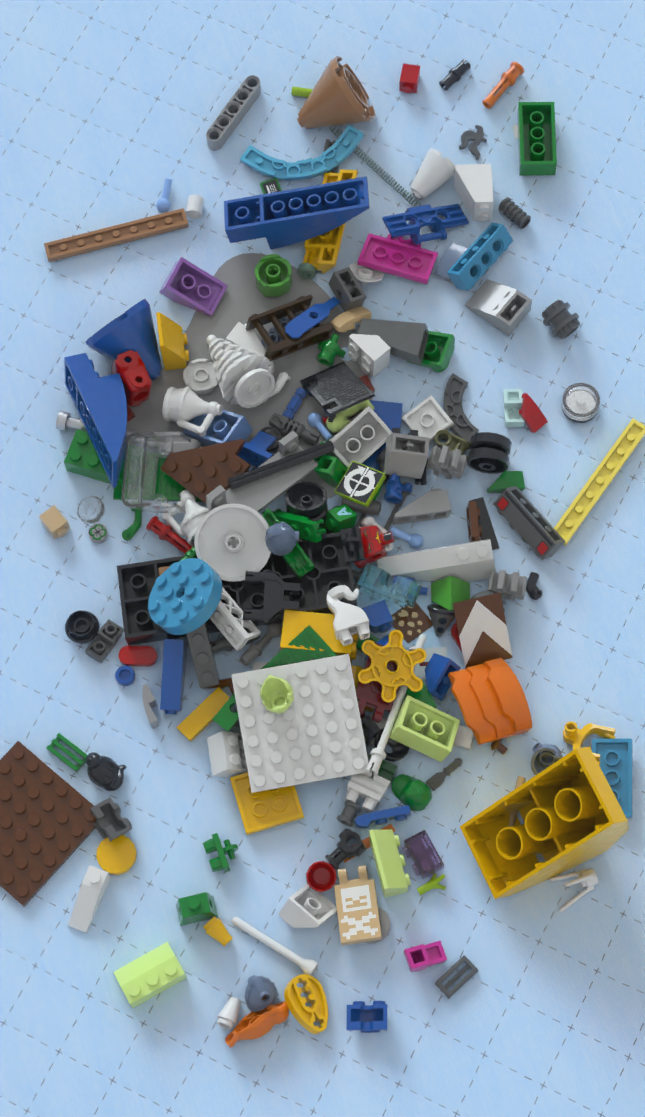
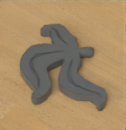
M476 125V133L468 130L461 135L459 149H465L468 141H473L469 145V151L478 160L481 154L477 146L481 141L487 142V139L483 138V127Z

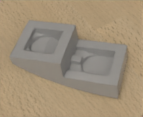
M144 684L142 689L143 704L152 729L160 726L152 711V708L157 706V703L148 685Z

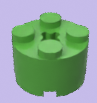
M266 255L260 259V262L255 267L256 285L263 296L278 297L290 291L292 285L291 265L287 259L281 258L280 255Z

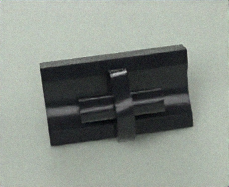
M360 526L341 529L345 562L348 564L365 560Z

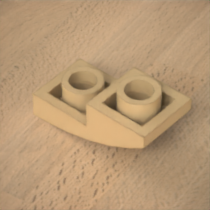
M363 306L356 307L338 315L330 323L338 332L344 333L355 329V322L361 323L362 318L371 319V312Z

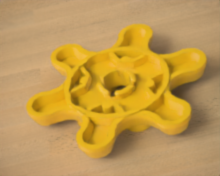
M392 630L389 633V641L385 646H378L372 640H366L362 644V651L370 657L371 665L358 673V680L362 684H368L372 681L379 682L382 686L381 698L387 703L395 700L396 690L399 686H407L413 692H418L423 687L422 680L414 674L413 669L416 664L425 661L427 654L422 648H417L413 651L405 650L402 645L403 634L400 630ZM389 661L396 663L397 669L395 672L389 671L386 668Z

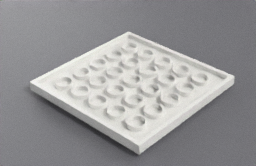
M349 654L231 674L251 793L368 773L366 768L369 762ZM269 675L285 679L293 689L294 700L284 713L277 714L268 711L262 704L260 690Z

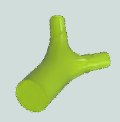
M434 873L429 882L417 888L420 896L432 889L445 890L446 886L438 884L445 878V875L442 874L436 878L437 874Z

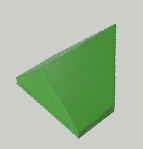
M448 576L431 583V602H435L448 610H454L453 603L470 599V583Z

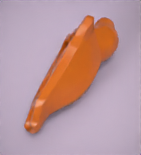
M286 1002L270 1004L263 1010L251 1011L233 1031L225 1037L229 1048L233 1047L239 1040H253L262 1037L275 1024L286 1021L289 1016V1008Z

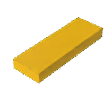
M218 687L176 727L177 730L190 742L193 741L213 721L214 716L230 697Z

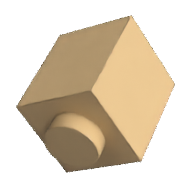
M55 505L39 516L41 523L54 539L63 537L70 529L68 521Z

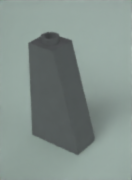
M361 319L360 325L357 326V334L378 335L391 348L390 355L422 365L429 336L426 323Z

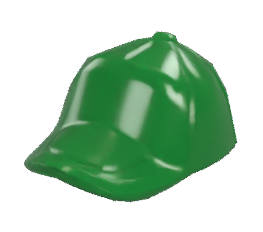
M401 774L396 776L392 782L391 789L394 795L413 811L424 810L432 799L430 787L419 779Z

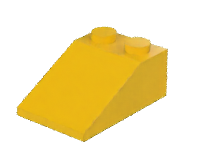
M157 312L159 344L165 371L186 368V361H190L189 351L185 350L184 346L188 344L187 334H183L180 325L162 313Z

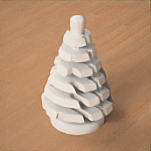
M215 335L207 337L206 343L209 345L208 349L213 360V367L216 371V377L223 398L227 402L229 401L230 404H239L244 408H252L262 404L271 395L275 386V379L271 374L273 366L269 365L271 363L269 359L232 342L217 338Z

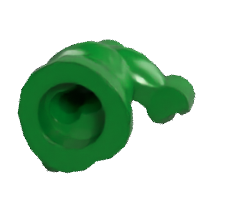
M332 334L330 340L319 342L317 349L321 350L316 358L319 363L331 367L333 366L335 356L344 357L346 352L337 344L339 339L337 334Z

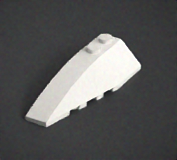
M490 539L386 556L377 560L379 577L394 578V576L410 577L415 580L435 582L448 576H453L470 582L488 579L491 571L496 572Z

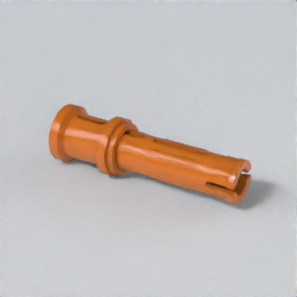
M512 62L507 72L501 75V80L482 101L486 108L491 109L509 86L514 85L518 76L524 73V68L519 63Z

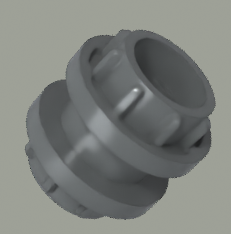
M557 300L542 312V317L544 318L543 324L545 326L551 324L554 328L551 332L554 337L558 336L560 339H565L579 328L580 322L577 319L580 316L577 313L571 315L568 311L571 305L568 302L564 303L562 300Z

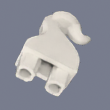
M346 585L332 588L328 591L326 597L328 608L335 616L333 629L336 640L339 639L343 646L353 642L351 636L358 633L360 640L370 637L369 619L366 613L357 606L339 601L342 598L349 601L358 598L359 589H355L352 592Z

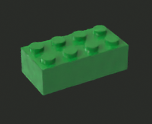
M518 102L519 176L555 175L557 156L554 102Z
M77 429L64 460L66 470L111 484L88 433ZM126 444V456L117 485L137 491L149 460L148 450Z

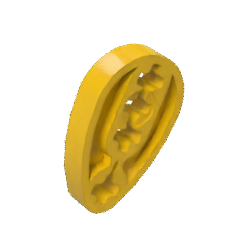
M302 974L294 977L285 987V1002L292 1015L305 1029L312 1034H319L326 1029L328 1021V1005L323 987L311 975ZM298 983H299V984L302 983L304 987H302V988L299 987V988H298V987H297V984H298ZM303 992L307 993L308 996L305 998L301 997L300 994ZM306 1002H307V1003L311 1002L312 1006H311V1007H309V1006L306 1007V1006H305V1003H306ZM319 1021L320 1025L314 1026L313 1022Z

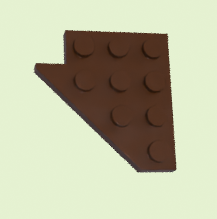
M239 439L170 453L160 469L206 503L207 494L219 485L227 491L230 489L227 480L247 472L252 465L238 456V453L246 443L245 440Z

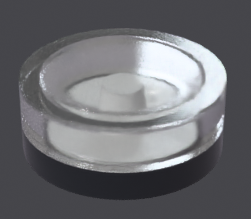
M573 384L563 394L562 411L573 422H588L598 413L600 396L597 390L589 384Z

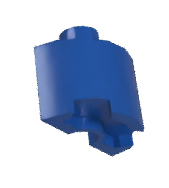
M354 1001L353 1005H347L346 1030H361V1033H377L380 1030L387 1031V1004H385V1001H373V1005H365L363 1001Z

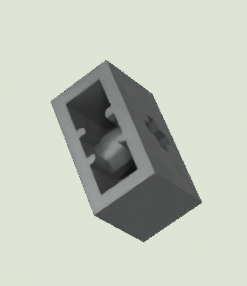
M350 267L333 273L328 284L335 297L340 301L344 312L362 306L367 296Z

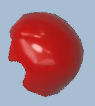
M324 861L313 863L306 872V882L316 892H325L331 889L337 879L336 870L331 864Z

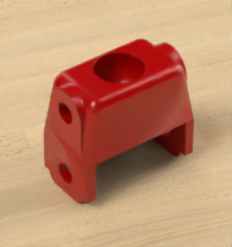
M129 350L119 354L117 359L113 361L112 374H120L127 404L129 406H139L149 399L152 385L151 379L137 351ZM128 357L132 361L128 363L124 359Z

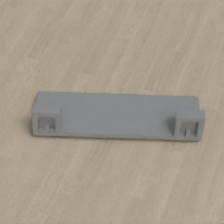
M291 431L279 440V452L259 467L303 451L298 445V435ZM311 459L235 489H228L227 491L219 485L206 495L207 508L211 511L218 506L235 503L249 506L260 512L311 473L318 464Z

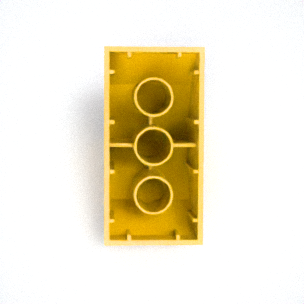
M590 747L574 749L460 826L495 899L508 897L533 887L606 852L629 830L628 820ZM518 809L525 824H521L517 817L515 825L509 826L510 813ZM542 854L546 862L539 863L536 855Z

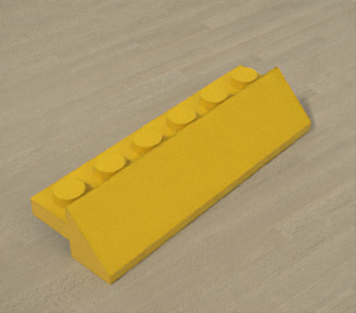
M340 169L339 173H325L322 184L357 178L358 171ZM346 223L322 235L305 240L304 248L306 252L303 263L313 265L316 270L322 271L323 274L335 267Z

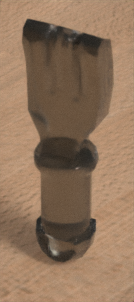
M455 758L451 764L443 768L442 772L436 773L426 781L427 785L435 791L445 782L447 775L450 776L453 771L461 767L462 759Z

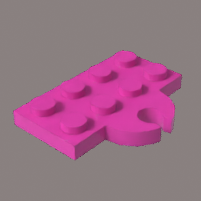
M390 233L386 238L368 234L357 265L423 284L428 283L438 257L437 252L421 248V244L416 245L411 237L409 240L402 239L404 236L392 238Z

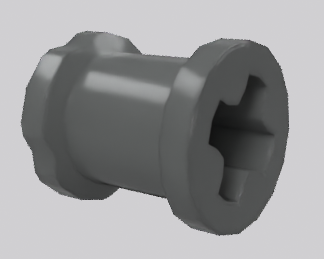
M345 801V807L341 815H338L336 819L342 824L352 827L353 820L357 813L361 811V808L353 802Z

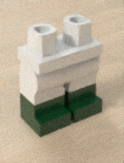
M367 752L368 762H369V761H370V758H371V755H370V753ZM382 760L378 775L373 777V771L372 774L352 775L347 785L345 801L355 804L358 797L365 800L362 809L369 813L373 812L376 806H380L398 772V766Z

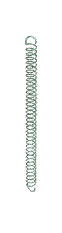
M373 164V166L370 167V168H372V170H374V172L377 173V171H375V169H376L379 165H376V167L373 169V167L375 166V165Z

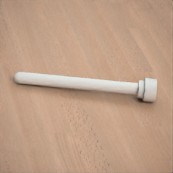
M238 917L232 919V923L299 965L304 974L312 976L319 965L316 961L301 958Z

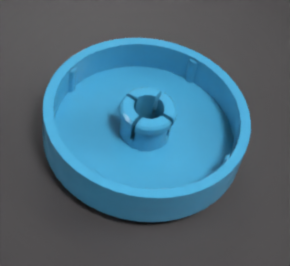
M189 558L173 563L161 576L157 577L148 601L151 619L164 631L173 635H183L196 630L212 616L220 602L222 595L221 578L210 565L201 559Z

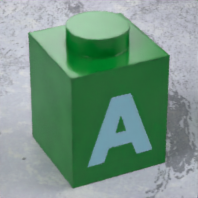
M341 505L328 510L325 526L332 533L340 532L341 529L352 528L356 524L357 514L348 505Z

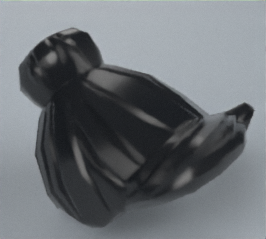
M95 752L87 755V773L94 784L103 787L107 791L117 790L123 784L126 765L118 766L113 759L100 756Z

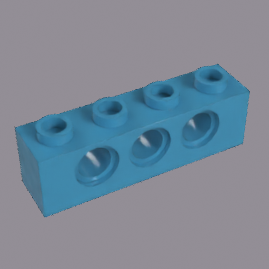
M491 223L447 271L448 276L457 289L469 291L473 288L480 277L508 249L513 239L503 224Z

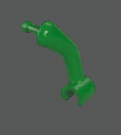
M135 501L131 504V510L135 511V520L130 527L122 532L124 540H131L141 527L142 502Z

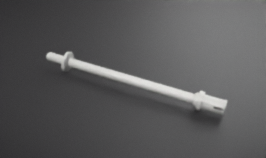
M420 634L416 645L409 647L408 651L423 648L426 635ZM407 686L399 687L378 746L371 750V758L366 768V772L372 774L373 771V775H378L382 760L386 758L384 749L406 694Z

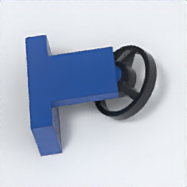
M274 427L262 428L249 443H245L238 456L247 463L259 467L273 456L271 452L279 448L278 443L275 448L268 450L276 440L282 439L281 433ZM265 430H275L278 432L279 437L266 433Z

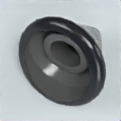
M430 604L427 606V609L429 610L435 634L440 637L455 619L454 610L451 611L440 605Z

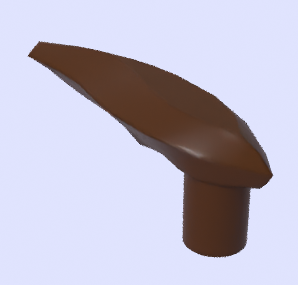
M232 678L220 679L219 684L203 688L211 689L229 686L232 695L234 694Z
M503 739L492 741L491 750L496 748L502 755L508 750L501 743Z

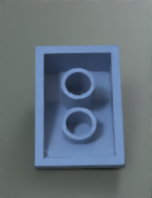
M223 410L221 416L217 415L214 417L204 437L187 429H184L183 433L192 439L198 440L202 445L209 446L239 439L246 440L253 429L243 415ZM208 414L196 416L189 423L201 426Z

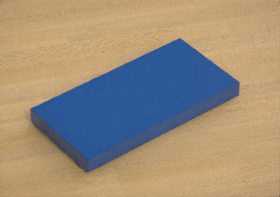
M369 400L374 406L373 411L391 431L392 428H400L403 403ZM386 442L362 464L379 470L376 458L386 449Z

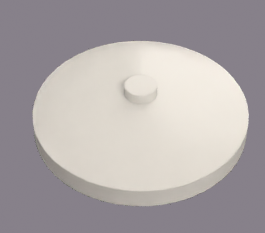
M235 503L218 506L208 512L197 527L194 541L197 558L210 565L219 574L221 580L233 582L245 580L246 571L260 572L270 558L271 552L266 546L265 541L266 530L270 527L265 518L249 506Z

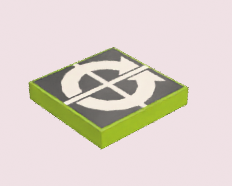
M352 461L334 492L340 497L368 508L385 480L386 475L383 472Z

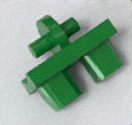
M218 833L212 834V839L205 841L203 846L206 854L218 852L219 857L209 860L212 871L224 870L226 873L230 871L225 855H228L229 859L233 860L236 858L234 852L239 848L237 844L231 845L229 839L223 841L225 844L223 848Z

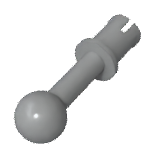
M280 623L269 624L268 632L256 644L251 643L249 645L250 648L239 658L244 666H248L257 656H261V649L273 637H279L282 634V625Z

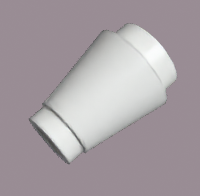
M230 997L219 1013L217 1024L220 1027L232 1030L233 1026H236L241 1004L239 999Z

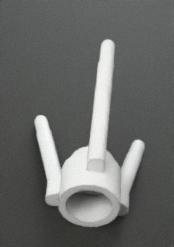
M584 869L579 872L550 878L551 881L577 877V879L565 883V886L568 887L579 883L582 888L586 887L559 909L560 912L570 907L586 893L594 890V885L599 882L593 869L587 871Z

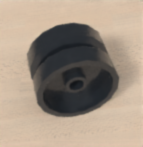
M480 432L472 435L469 447L471 451H469L467 460L468 466L476 471L488 474H499L507 471L509 465L508 455H510L512 442L507 437L497 433Z
M301 482L288 489L285 494L286 510L288 513L308 517L309 520L315 522L323 519L324 523L326 522L328 506L327 492L324 487L313 482Z

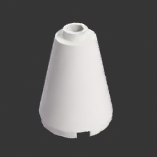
M430 148L410 187L412 190L411 194L418 200L420 198L425 199L454 176L455 165L447 157L443 158L440 156L442 153Z

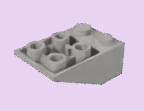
M486 279L465 306L509 336L531 311L532 300L516 289Z

